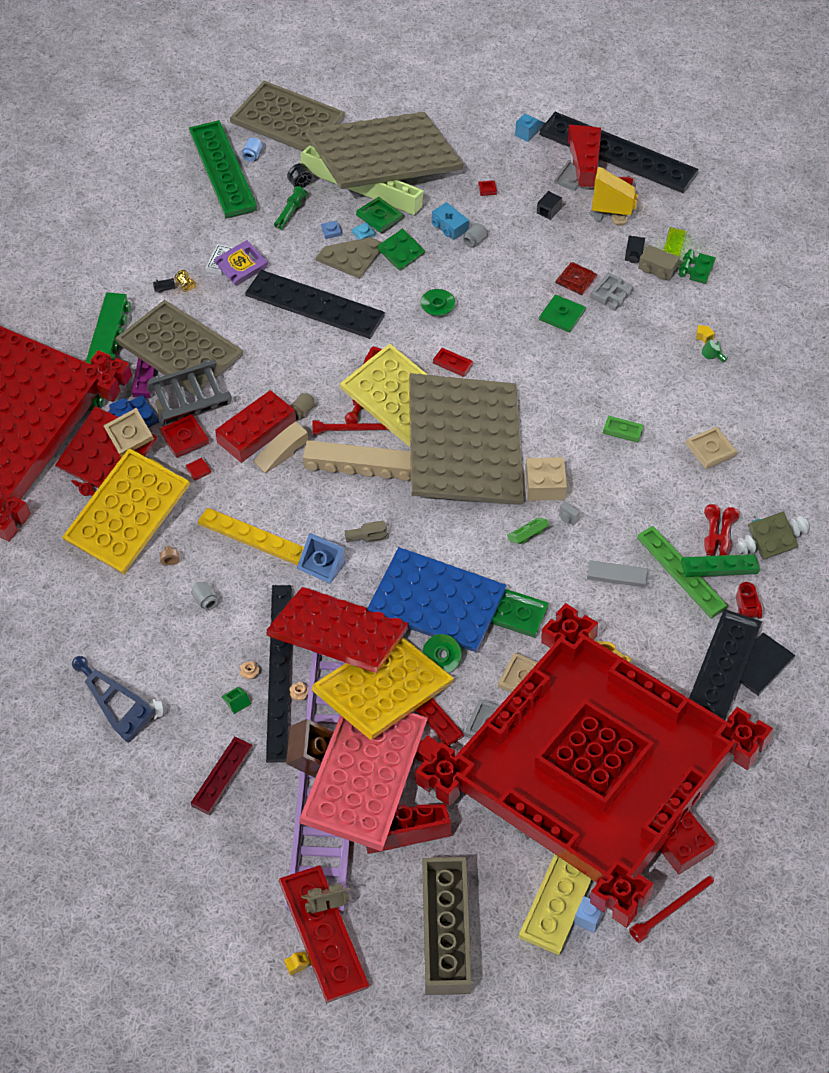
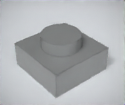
M564 501L560 505L559 517L563 522L574 526L579 521L580 511Z

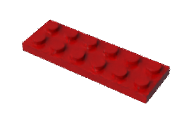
M321 865L279 878L280 887L326 1003L368 989L369 983L338 907L330 908L329 901H326L327 910L315 913L306 911L305 904L308 903V900L302 898V895L308 894V890L321 888V890L329 889Z

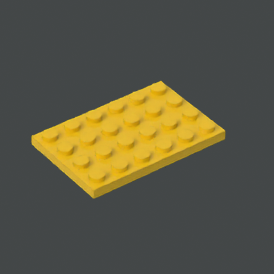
M129 448L62 538L69 544L124 575L188 489L190 482Z
M402 637L377 673L345 663L314 683L311 690L367 738L372 740L450 686L454 678Z

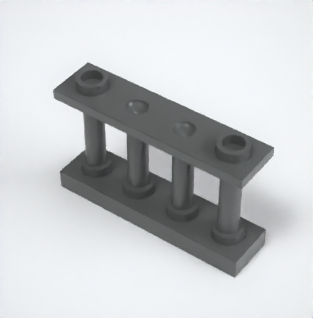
M206 360L200 365L162 377L156 376L147 381V391L155 390L164 410L160 416L162 427L191 414L197 416L231 403L232 396L230 392H221L213 374L217 365L216 360ZM206 373L215 394L213 397H204L196 376ZM189 379L198 399L197 402L191 404L187 402L179 384L180 381ZM172 384L180 402V407L170 408L162 387Z

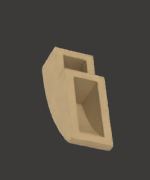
M294 422L265 447L254 460V463L266 474L293 456L294 451L308 440V432L300 424Z

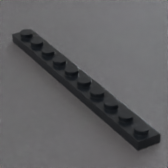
M272 585L271 623L292 599L291 585ZM270 637L266 763H284L287 760L290 644Z

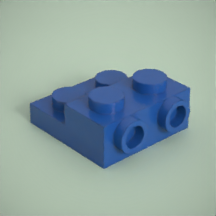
M143 395L130 401L123 398L109 405L110 410L108 412L117 417L137 408L148 428L159 423L158 417Z

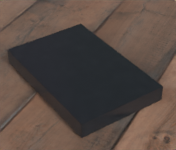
M763 632L754 643L740 683L759 696L795 658V654Z

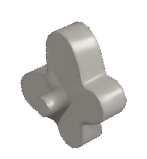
M590 210V216H593L594 220L598 223L601 222L602 217L610 215L607 212Z

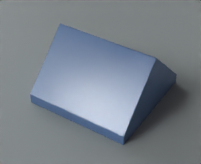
M309 533L297 569L331 584L345 563L344 547Z

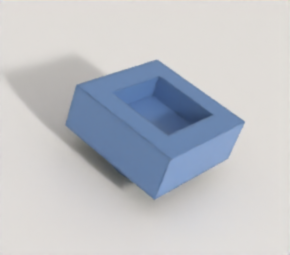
M337 221L321 224L325 239L341 236V230Z

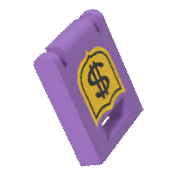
M248 240L221 254L214 260V263L218 265V268L230 281L233 280L235 286L268 267V262ZM249 252L253 255V257L256 259V261H254V260L249 256Z

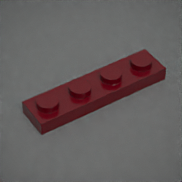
M234 736L191 801V807L207 815L211 814L252 751V744Z

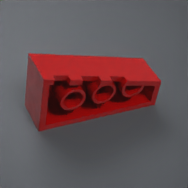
M569 125L567 140L570 144V152L572 153L573 165H575L579 186L595 187L601 127Z
M446 804L417 805V807L398 805L382 851L451 837V821ZM366 846L367 854L381 852Z

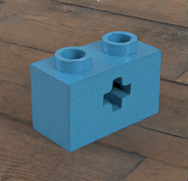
M448 202L432 211L431 222L433 226L442 230L446 237L455 240L469 230V219Z

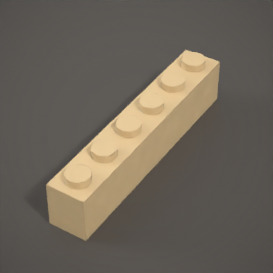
M306 441L303 465L304 468L311 471L326 470L329 473L344 472L348 475L362 474L366 477L380 476L384 479L399 478L403 481L411 480L410 451Z

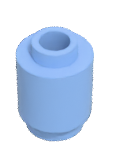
M249 138L242 150L243 158L250 162L256 160L263 147L262 142L257 138Z

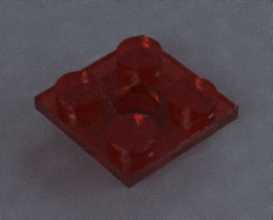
M570 262L555 283L583 295L596 279L597 274L590 269Z

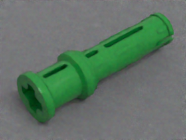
M300 186L294 188V193L287 199V205L274 222L275 228L280 224L278 229L283 230L295 209L300 208L302 200L308 195L304 188Z

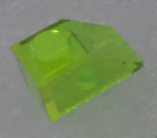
M669 227L663 251L680 257L688 231Z

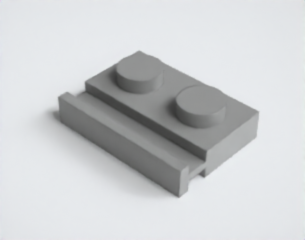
M568 160L554 179V184H559L562 187L576 191L579 185L575 173V165L571 163V160Z

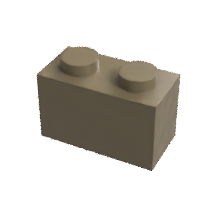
M648 245L640 257L638 269L645 273H651L660 279L670 281L678 269L680 257Z

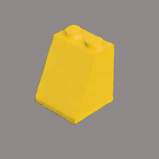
M598 167L592 211L632 215V210H636L638 194H635V187L607 170Z

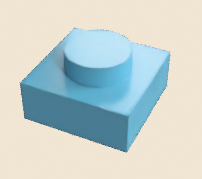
M366 222L352 229V233L358 240L375 236V232Z

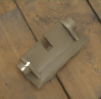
M335 883L329 885V889L321 890V888L308 890V894L301 897L308 900V903L305 904L306 911L315 913L327 910L326 901H329L330 908L346 905L350 898L345 891L350 890V888L343 886L342 883Z

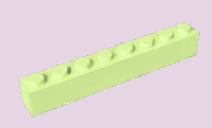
M309 145L301 152L300 163L305 164L313 175L338 185L314 147ZM398 180L348 188L351 191L373 199L380 197L394 208L414 215L422 207L424 190Z

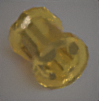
M180 270L175 274L174 280L181 285V289L184 292L195 288L196 282L189 277V273L186 270Z

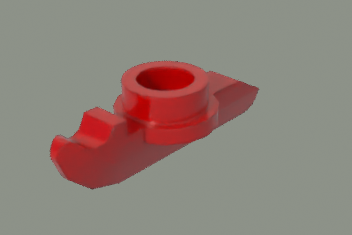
M76 480L71 481L79 488V492L83 496H93L95 494L90 483L85 482L82 484Z

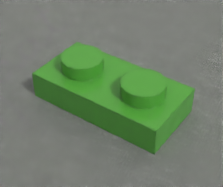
M608 415L603 434L638 443L644 425Z
M537 517L507 534L510 542L525 543L528 541V537L542 533L543 529L549 526L547 519Z

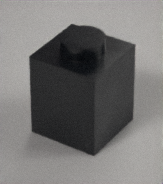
M547 191L537 203V214L551 220L561 209L562 197Z
M629 235L625 261L639 263L644 251V237Z

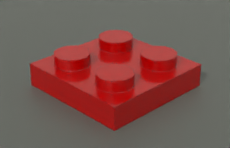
M192 414L159 428L161 436L176 458L209 444L208 437Z

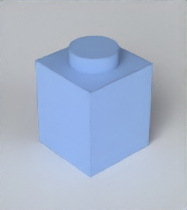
M583 896L575 914L574 924L595 933L603 912L593 906L589 898Z

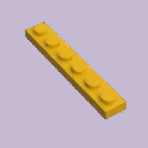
M208 507L198 520V525L298 566L304 549L301 545Z

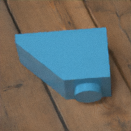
M524 113L516 121L515 136L529 142L540 131L545 122Z

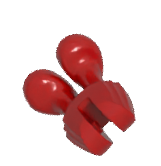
M709 504L704 509V515L709 521V534L704 538L706 555L713 556L716 548L715 545H720L719 556L728 555L732 545L729 539V531L731 525L740 518V511L734 507L726 508L722 514L721 534H717L721 508L718 505Z

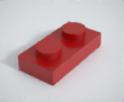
M441 348L433 358V364L462 377H465L473 366L472 360L445 348Z

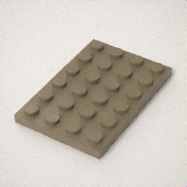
M263 81L230 117V122L304 151L309 145L312 146L306 136V129L338 125L345 117V112Z
M163 300L116 337V341L120 346L164 375L200 365L206 360H216V369L213 371L216 378L243 356V350L166 300ZM206 373L196 376L201 390L209 384ZM189 379L179 382L180 386L195 395Z

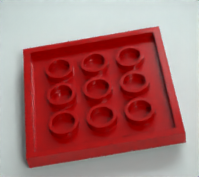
M95 406L55 464L56 468L99 488L122 458L104 428V425L119 417ZM152 434L154 438L152 441L133 451L146 457L158 439L157 436Z

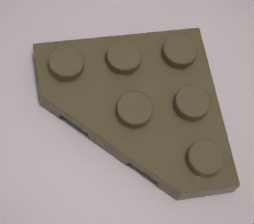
M368 237L324 246L316 256V261L360 279L381 253L377 247L382 241Z

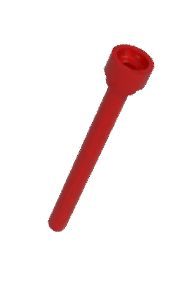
M312 420L313 435H320L324 431L389 430L382 423L324 424L320 420Z
M707 876L644 924H634L629 928L630 935L637 943L644 941L649 934V930L712 885L714 878Z

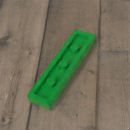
M755 554L682 557L680 562L685 577L758 574L760 571Z

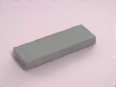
M589 560L588 580L645 587L647 568Z

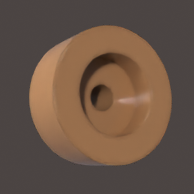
M166 546L165 550L160 553V563L164 566L175 565L180 561L179 552L172 549L171 546Z

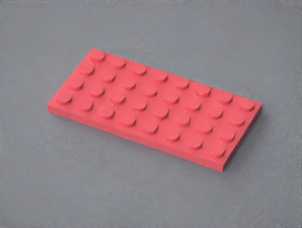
M411 712L370 740L340 715L300 816L299 823L382 851L428 718Z

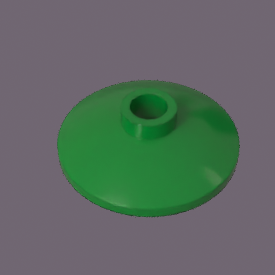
M432 289L423 294L420 304L426 313L433 316H443L454 309L455 298L446 290Z
M446 634L432 636L426 641L422 650L424 655L447 673L455 670L461 660V648L458 642ZM443 650L447 653L445 658L441 656Z

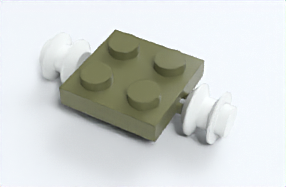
M784 511L748 524L752 537L746 535L745 540L738 538L736 549L740 554L747 555L748 551L755 553L757 546L763 560L799 547L795 537H799L800 532L807 534L809 524L801 516L797 517V521L790 519L788 522Z

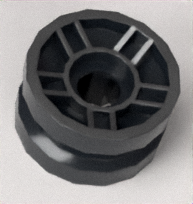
M298 163L290 168L287 178L294 188L297 186L305 188L312 183L313 174L305 164Z

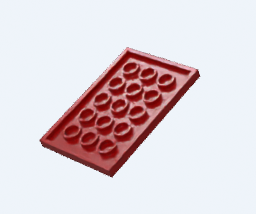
M301 587L267 628L266 636L377 673L409 629V623L403 622L400 618L392 619L384 616L382 612H371L364 606H359L346 600L311 590L310 588Z

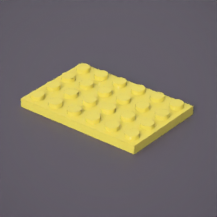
M388 344L343 380L339 388L410 447L409 375L410 373L427 374L394 346Z

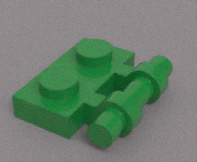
M689 249L683 257V263L679 266L678 275L684 277L685 274H690L689 280L706 284L716 257L702 253L695 257L694 250ZM692 263L695 265L694 267H690L689 264Z

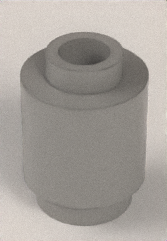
M475 223L464 234V244L470 248L476 246L486 237V228L482 224Z
M205 581L194 584L191 594L200 607L206 611L215 608L218 604L217 595L210 585Z

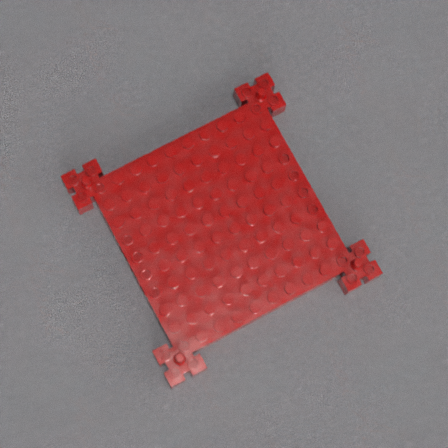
M0 326V538L10 542L18 532L16 525L18 523L23 525L31 515L27 503L21 500L91 406L92 400L96 395L100 393L102 398L114 402L121 392L119 385L125 386L131 379L132 373L128 362L118 358L112 361L109 354L98 350L90 360L91 364Z
M564 603L556 612V621L550 619L541 630V643L550 648L456 756L453 749L441 742L431 753V763L425 760L415 771L416 784L429 793L435 789L436 798L449 807L458 798L461 790L597 883L591 890L590 903L604 913L607 909L612 910V919L627 928L637 916L638 906L643 908L652 896L654 883L640 875L730 758L734 755L733 762L748 771L756 761L758 751L762 753L771 741L773 728L761 720H758L756 724L750 721L751 714L739 707L734 709L727 721L723 720L595 642L594 639L598 634V622L587 615H584L581 619L578 617L577 609Z

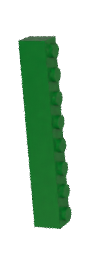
M106 292L85 362L91 364L90 360L98 350L109 354L112 361L116 359L115 351L119 350L116 337L123 332L122 326L126 325L127 322L126 312H129L131 307L127 294ZM100 393L92 400V404L88 408L89 411H92L95 406L98 408L103 406L104 398L100 396Z

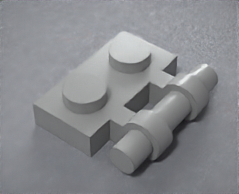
M608 272L590 293V298L604 305L610 301L609 308L615 310L622 305L624 298L631 294L633 286L631 284H627V286L622 285L623 279Z

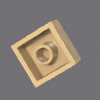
M564 457L526 458L525 474L528 501L565 500L567 484Z

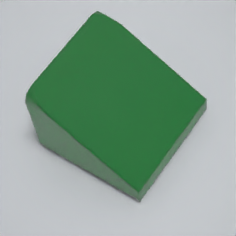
M236 687L221 696L233 714L251 705L247 693L240 687Z

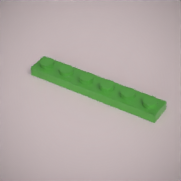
M654 526L638 534L637 539L710 619L727 608L725 602L701 577H685L680 563L682 556Z

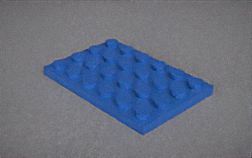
M398 547L367 610L382 612L384 616L392 619L400 618L403 622L409 623V629L431 637L437 634L449 635L458 642L461 648L477 653L506 591V584Z

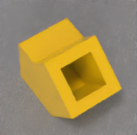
M697 326L696 340H702L704 343L709 339L714 340L715 333L709 326Z
M305 951L293 953L290 957L284 959L290 976L305 970L310 964Z

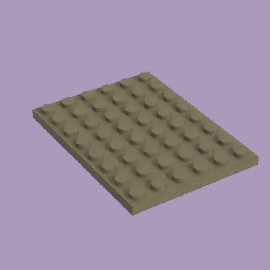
M425 112L306 129L307 138L340 189L463 170L462 161Z
M410 373L411 496L513 505L523 504L524 495L516 383Z

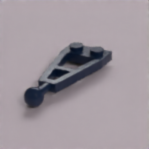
M76 656L72 660L73 669L83 672L88 677L85 683L112 728L125 742H131L156 711L143 698L96 669L92 671L88 667V661L84 656ZM98 679L110 685L103 695L95 684ZM118 691L135 701V704L120 721H118L108 705L109 701Z

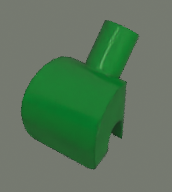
M709 339L702 348V355L706 359H715L717 357L723 363L728 359L721 352L722 349L719 341H717L716 345L713 340Z

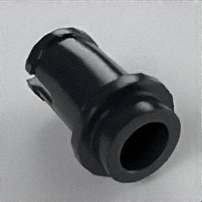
M156 279L153 282L154 292L158 291L160 293L163 290L175 289L174 279L160 281Z

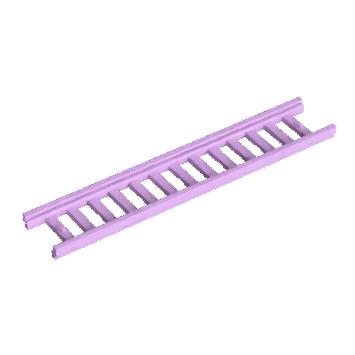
M313 652L306 719L315 723L337 724L340 715L315 714L316 705L328 704L311 689L312 685L320 680L318 679L319 670H336L344 665L345 662L320 661L321 654ZM300 771L290 874L312 868L309 866H299L300 856L340 857V868H321L325 877L339 878L338 883L346 886L350 840L342 838L341 848L302 846V836L341 837L312 827H305L299 823L306 804V797L309 796L311 788H307L308 778H314ZM286 904V909L290 912L288 904ZM344 905L338 907L341 915L344 913Z

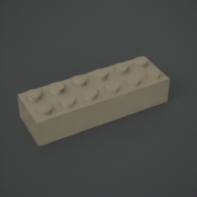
M466 857L422 858L425 995L471 994Z

